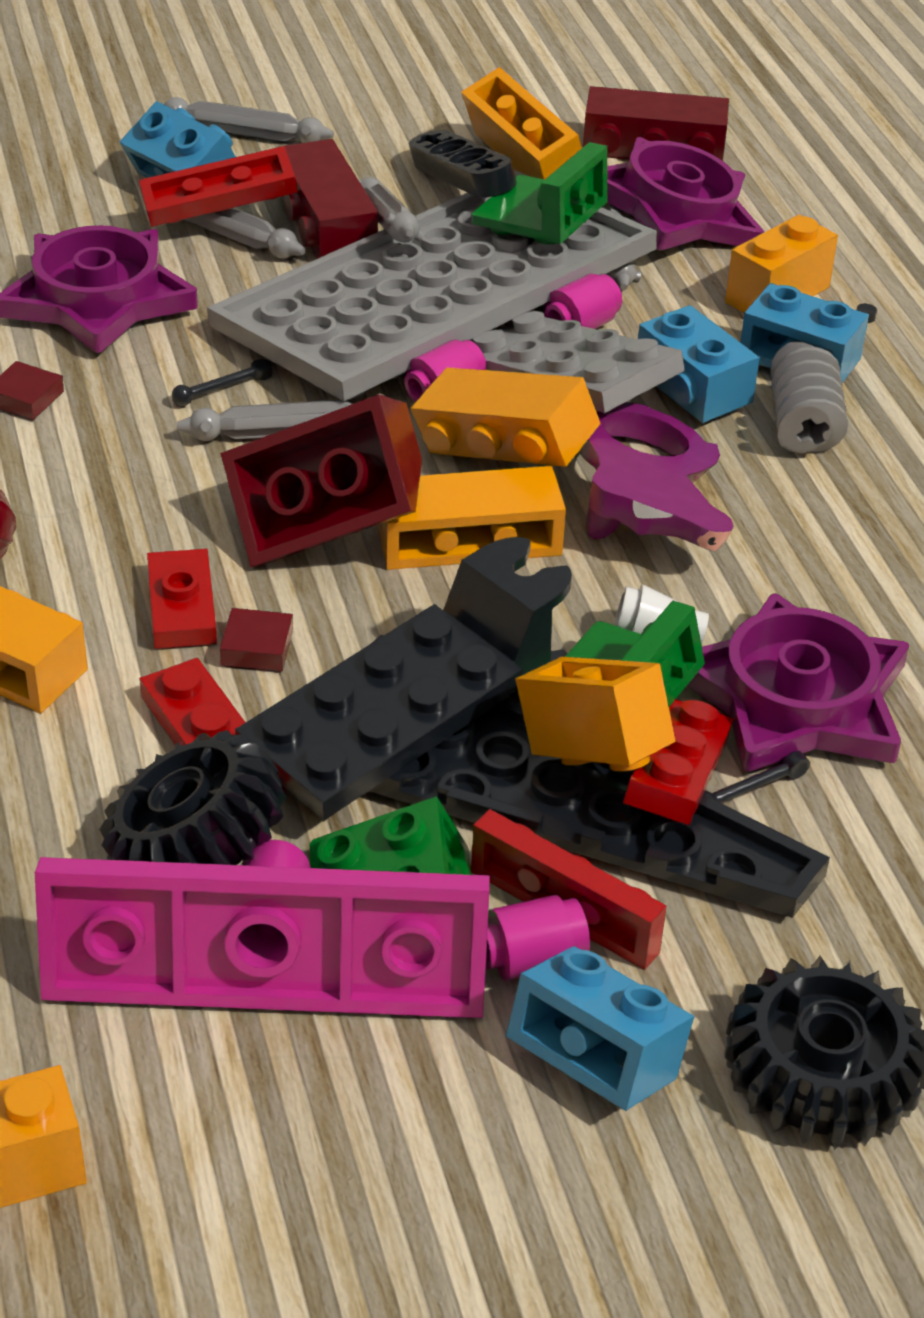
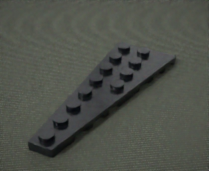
M381 634V635H380L378 638H376L374 641L378 640L379 638H381V637L384 636V635ZM509 697L370 790V792L410 804L437 796L448 815L474 823L491 809L515 823L525 825L535 834L564 850L790 918L796 915L826 877L830 857L704 794L690 825L624 804L628 784L635 769L613 771L610 769L609 764L599 762L564 765L561 762V758L532 755L521 703Z

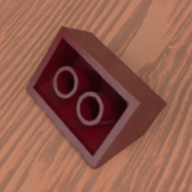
M378 394L220 453L251 567L256 568L416 512L422 465L421 453L407 403Z

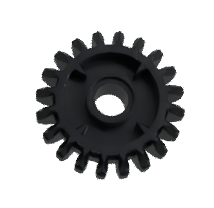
M228 730L218 732L212 738L206 733L199 734L189 744H185L182 741L177 742L174 750L163 756L156 754L153 763L145 769H136L134 780L129 784L120 786L117 790L119 799L110 803L104 810L107 819L104 820L99 831L104 838L102 847L108 854L107 860L237 865L243 860H253V849L272 838L269 828L278 824L284 817L280 807L287 797L282 789V781L276 774L278 772L277 767L267 752L263 753L257 743H252L246 734L233 736Z
M820 955L811 965V968L807 969L792 958H790L786 967L783 968L782 974L765 968L757 984H746L744 992L739 996L738 1005H735L734 1011L729 1014L726 1029L728 1036L726 1038L724 1057L726 1059V1067L732 1069L733 1091L747 1093L746 1101L749 1104L750 1114L770 1111V1121L772 1122L774 1132L787 1125L798 1128L803 1145L814 1133L826 1135L834 1150L844 1141L845 1134H850L858 1142L866 1146L870 1138L874 1137L875 1130L891 1135L894 1128L900 1124L901 1117L910 1118L912 1111L918 1106L922 1092L921 1089H924V1030L921 1029V1009L904 1006L903 987L881 988L882 983L879 970L866 977L855 974L851 960L841 969L828 968Z

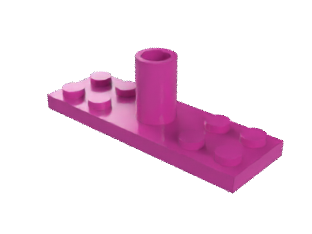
M269 840L266 843L257 845L253 849L254 859L243 860L241 865L40 857L34 872L41 1000L483 1018L490 876L311 868L309 860L302 850L282 840Z

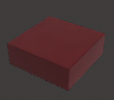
M15 361L0 375V409L31 420L39 416L64 392L62 375L19 361Z
M231 608L220 646L221 665L283 671L293 634V614Z

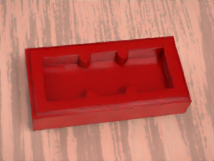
M208 548L147 553L154 649L217 644Z

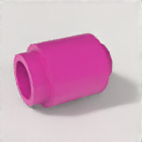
M587 274L550 292V301L545 303L544 316L560 321L576 320L581 323V326L596 329L614 319L622 306V294L619 286L610 276L606 274Z
M450 340L411 359V369L406 371L404 380L408 395L416 402L446 367L487 370L486 359L481 349L470 340Z
M552 895L488 911L486 968H497L500 976L505 981L520 978L522 972L573 946L582 950H590L587 920L579 901L575 898L562 901L558 895Z

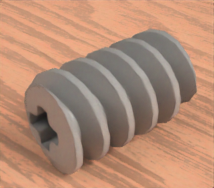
M789 342L780 348L773 357L770 367L773 401L775 404V422L780 446L790 452L803 454L826 451L836 446L845 437L848 428L846 406L844 403L845 397L842 390L843 384L840 377L841 371L837 359L829 351L804 342Z

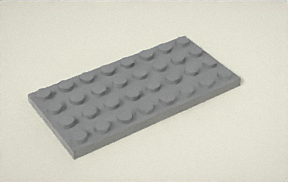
M518 171L514 172L515 177L518 175H525ZM465 193L415 215L419 221V230L424 232V236L419 242L415 239L406 243L398 242L385 229L207 307L209 326L340 400L346 401L361 396L365 391L389 379L404 375L406 371L411 369V359L450 340H471L486 331H490L523 313L549 302L550 292L591 273L597 275L607 274L627 263L635 262L637 258L656 250L657 231L601 207L561 244L545 245L536 242L535 238L517 234H496L490 228L473 225L472 212L491 197L480 198Z

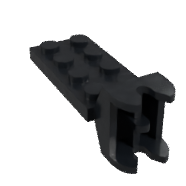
M510 537L487 544L461 560L443 610L433 604L235 729L236 735L246 734L252 743H257L263 753L267 752L278 769L276 774L282 781V786L325 821L512 694L516 693L519 695L515 678L567 655L565 650L551 651L552 609L565 599L571 589V569L567 565L547 567L531 576H521L516 574L515 571L526 565L530 553L531 540L523 537Z

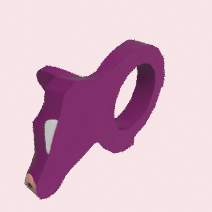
M625 402L606 413L596 411L601 424L579 450L581 456L596 469L592 478L585 526L588 535L593 539H604L622 523L638 535L678 537L704 549L717 551L732 532L734 527L732 519L727 514L713 507L693 483L717 464L720 457L718 445L705 442L691 427L670 415L648 408L646 405ZM611 436L642 440L660 447L672 456H657L640 452L623 445Z

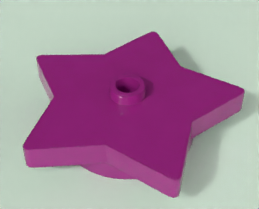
M637 137L627 163L607 166V203L632 215L638 223L656 230V249L658 250L669 249L698 239L739 246L764 233L761 226L737 200L745 173L733 170L725 162L704 150L678 142L648 141L642 137Z
M94 225L72 228L55 235L37 233L34 235L33 270L0 292L1 318L60 324L96 353L104 351L136 321L194 310L198 307L197 288L159 264V239L156 229L136 233L120 227Z
M774 593L768 597L758 614L744 621L735 630L731 639L702 646L705 664L689 682L687 687L728 713L731 718H734L732 726L741 764L746 771H753L782 761L794 751L805 753L814 749L895 763L900 750L901 738L883 696L904 668L909 644L899 640L869 637L857 626L837 615L817 609L796 607L781 595Z

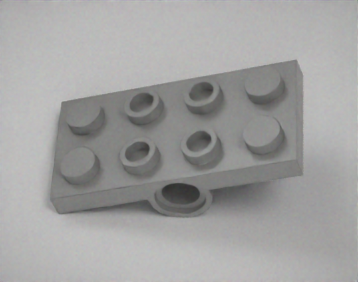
M538 311L523 313L513 318V323L499 330L486 331L473 338V342L481 349L486 359L487 370L583 377L595 410L603 413L685 371L682 350L658 345V342L654 339H633L621 336L618 331L613 329L597 330L584 327L576 320L560 321L544 316V313Z

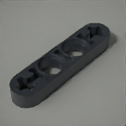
M430 131L414 137L408 143L414 166L417 169L473 196L480 198L497 196L512 190L517 184L512 161L508 156L450 131Z

